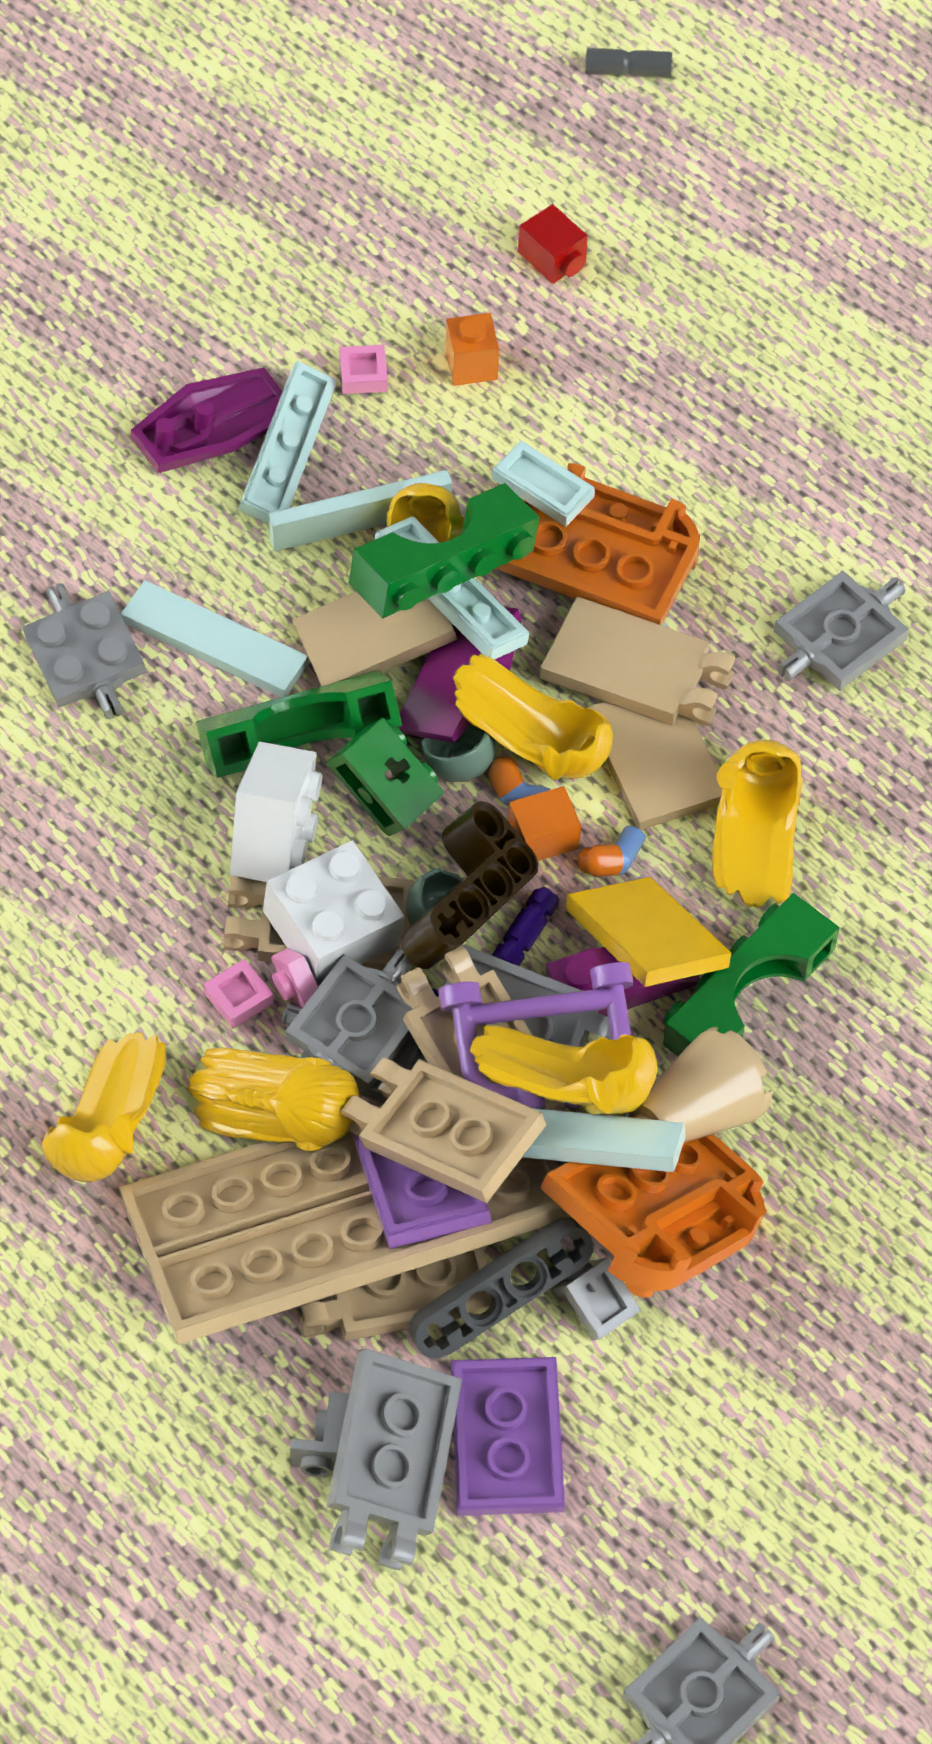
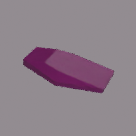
M264 367L189 383L133 427L130 438L157 474L222 456L267 434L283 391Z
M505 607L521 623L522 616L519 609ZM453 624L452 627L457 640L430 652L400 712L402 726L397 728L403 734L454 743L471 725L455 705L457 697L454 695V692L458 689L453 677L460 666L470 665L472 655L479 656L482 653ZM514 651L495 659V661L510 671Z

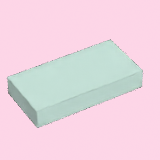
M522 440L492 469V479L500 485L506 483L520 498L565 527L594 498L595 487Z

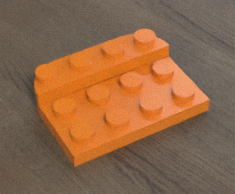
M568 463V471L595 487L594 498L566 527L523 500L540 517L534 549L524 558L512 560L495 569L576 599L578 596L663 625L691 569L695 570L698 561L700 534L693 520L686 514L687 506L671 498L667 507L585 478L586 466Z
M714 1134L683 1143L674 1172L567 1162L548 1172L540 1187L542 1191L614 1255L608 1272L625 1282L626 1288L632 1294L639 1297H650L655 1291L673 1289L746 1247L752 1241L767 1211L760 1193L764 1183L762 1178Z

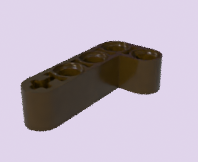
M479 801L473 804L445 827L442 832V841L445 849L466 873V876L401 936V947L406 958L414 966L421 969L434 967L445 958L444 955L461 946L538 872L539 863L531 847L503 814L488 802Z

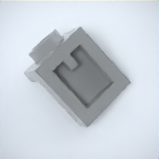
M608 1257L588 1261L582 1268L551 1288L556 1297L565 1296L593 1340L602 1339L641 1311L623 1281L608 1272L611 1265Z
M330 1391L327 1410L318 1409L315 1441L291 1439L290 1457L292 1467H299L302 1473L312 1477H328L332 1475L349 1393Z

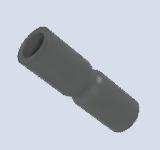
M586 48L585 74L621 76L631 74L632 76L671 78L672 51L633 50L628 52L624 49Z

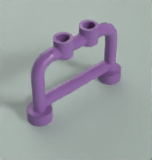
M609 963L590 969L593 990L482 1004L478 982H459L439 988L441 1010L452 1012L463 1078L530 1108L546 1109L544 1101L546 1098L519 1088L494 1084L488 1081L484 1074L479 1071V1064L475 1062L476 1057L470 1052L472 1041L477 1037L475 1026L607 1009L611 1039H618L620 1035L624 1034L632 1036L624 989L633 986L630 963ZM565 1102L567 1108L583 1107L582 1105H573Z

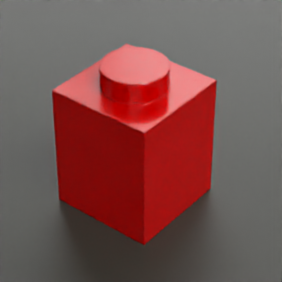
M551 204L519 225L518 253L554 284L564 276L572 277L583 268L586 263L588 235L554 204Z

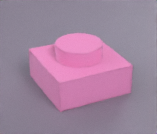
M385 345L339 347L342 394L388 392Z
M287 948L271 956L277 971L272 974V979L277 991L285 1001L290 999L291 1002L304 1007L318 989V986L305 956Z
M246 959L241 960L203 984L204 994L232 1029L274 1004L273 993Z

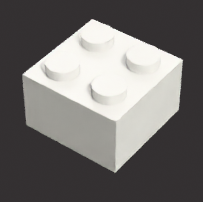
M264 742L258 743L236 792L230 863L231 876L267 882L305 863L308 842H314L318 826V814L311 813L312 801H318L322 785V773L315 772L317 752Z
M353 840L274 877L266 883L263 912L286 947L305 956L317 986L321 985L344 954L359 964H363L399 946L405 916Z

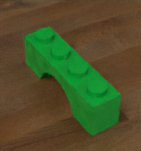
M503 483L468 499L462 534L454 539L440 543H422L406 539L391 532L354 548L349 584L383 619L401 610H408L417 603L434 595L446 593L455 586L472 578L484 576L492 569L512 560L524 558L534 549L540 517L506 483Z
M379 670L195 721L207 767L217 778L247 770L259 742L293 748L320 740L353 738L366 726L381 718H384L387 723L393 724L396 727L402 726L392 680Z
M794 893L781 905L777 903L772 904L761 917L758 924L759 928L749 938L743 935L733 944L729 950L731 952L729 967L704 973L695 987V993L685 1003L679 1000L670 1008L663 1020V1025H665L663 1045L679 1056L699 1034L711 1027H719L717 1032L722 1034L731 1030L743 1038L745 1025L735 1007V1000L738 995L750 984L768 977H788L805 982L835 950L840 927Z

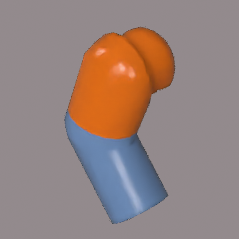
M498 757L491 763L488 769L489 781L500 800L506 805H509L510 801L551 790L548 787L526 784L517 768L516 761L511 757Z
M625 826L615 844L583 848L578 855V866L582 872L597 877L622 875L630 868L646 836L643 831L634 826Z

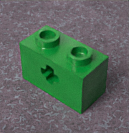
M381 718L362 729L333 755L326 764L386 835L391 836L405 830L445 792L438 785V778L433 769L425 762L419 761L406 746L407 740L403 733L396 726L387 723L384 718ZM390 770L393 776L387 780L384 773Z

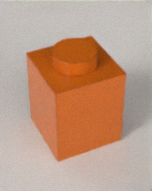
M491 313L446 318L445 351L453 386L498 380L499 346Z
M565 786L509 802L508 822L531 847L538 861L579 849L581 824Z

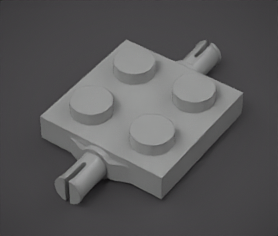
M841 571L775 621L774 632L795 652L777 665L779 675L781 677L784 676V680L789 682L805 668L810 667L818 671L835 688L841 691L907 640L909 628L892 614L888 606L905 594L906 589L901 581L898 583V578L893 577L877 591H872L859 585L846 572Z
M56 584L61 599L58 598L53 585L50 586L46 591V595L50 599L55 612L23 626L22 629L58 708L78 700L97 698L106 719L114 718L109 702L116 716H120L124 712V708L120 704L115 690L124 682L145 674L147 671L110 591L83 602L72 604L64 584Z
M397 949L395 955L383 971L364 967L344 954L285 1030L286 1039L308 1052L312 1058L331 1061L333 1066H338L342 1070L350 1072L359 1086L370 1091L378 1081V1079L371 1076V1071L382 1058L393 1061L412 1036L403 1018L407 1012L413 1009L404 1002L396 986L399 984L401 976L406 974L413 964L406 958L401 949Z
M702 1617L698 1618L623 1692V1699L644 1718L649 1729L636 1744H735L780 1698L781 1693L760 1674L754 1661L775 1640L772 1632L769 1629L765 1632L766 1626L759 1622L737 1644L718 1634Z

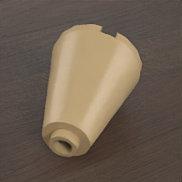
M711 1027L699 1034L658 1077L646 1100L636 1110L629 1112V1118L682 1122L685 1127L684 1143L752 1123L768 1112L772 1100L771 1090L764 1093L761 1078L767 1075L765 1066L753 1047L739 1034L731 1030L722 1034L717 1032L719 1027Z

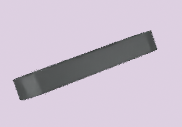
M572 1218L557 1219L419 1309L413 1315L409 1328L411 1338L416 1347L424 1356L430 1358H443L461 1348L582 1268L593 1254L594 1244L590 1234ZM567 1235L573 1240L575 1247L569 1253L562 1249L560 1242ZM543 1249L553 1263L549 1268L538 1254ZM522 1262L536 1264V1274L529 1283L516 1285L511 1282V1272L517 1264ZM478 1291L490 1292L493 1296L492 1303L485 1312L472 1314L466 1310V1303L473 1293ZM453 1308H456L459 1316L465 1322L461 1326H458L449 1312ZM433 1323H436L444 1334L437 1340H434L427 1330V1327Z

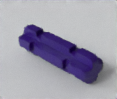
M544 886L533 890L526 901L527 909L522 908L503 937L504 944L499 943L491 956L520 966L525 958L523 951L529 952L548 923L546 916H552L557 909L559 897Z

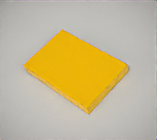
M651 877L567 894L565 909L619 962L630 963L632 975L645 987L729 967L731 952Z

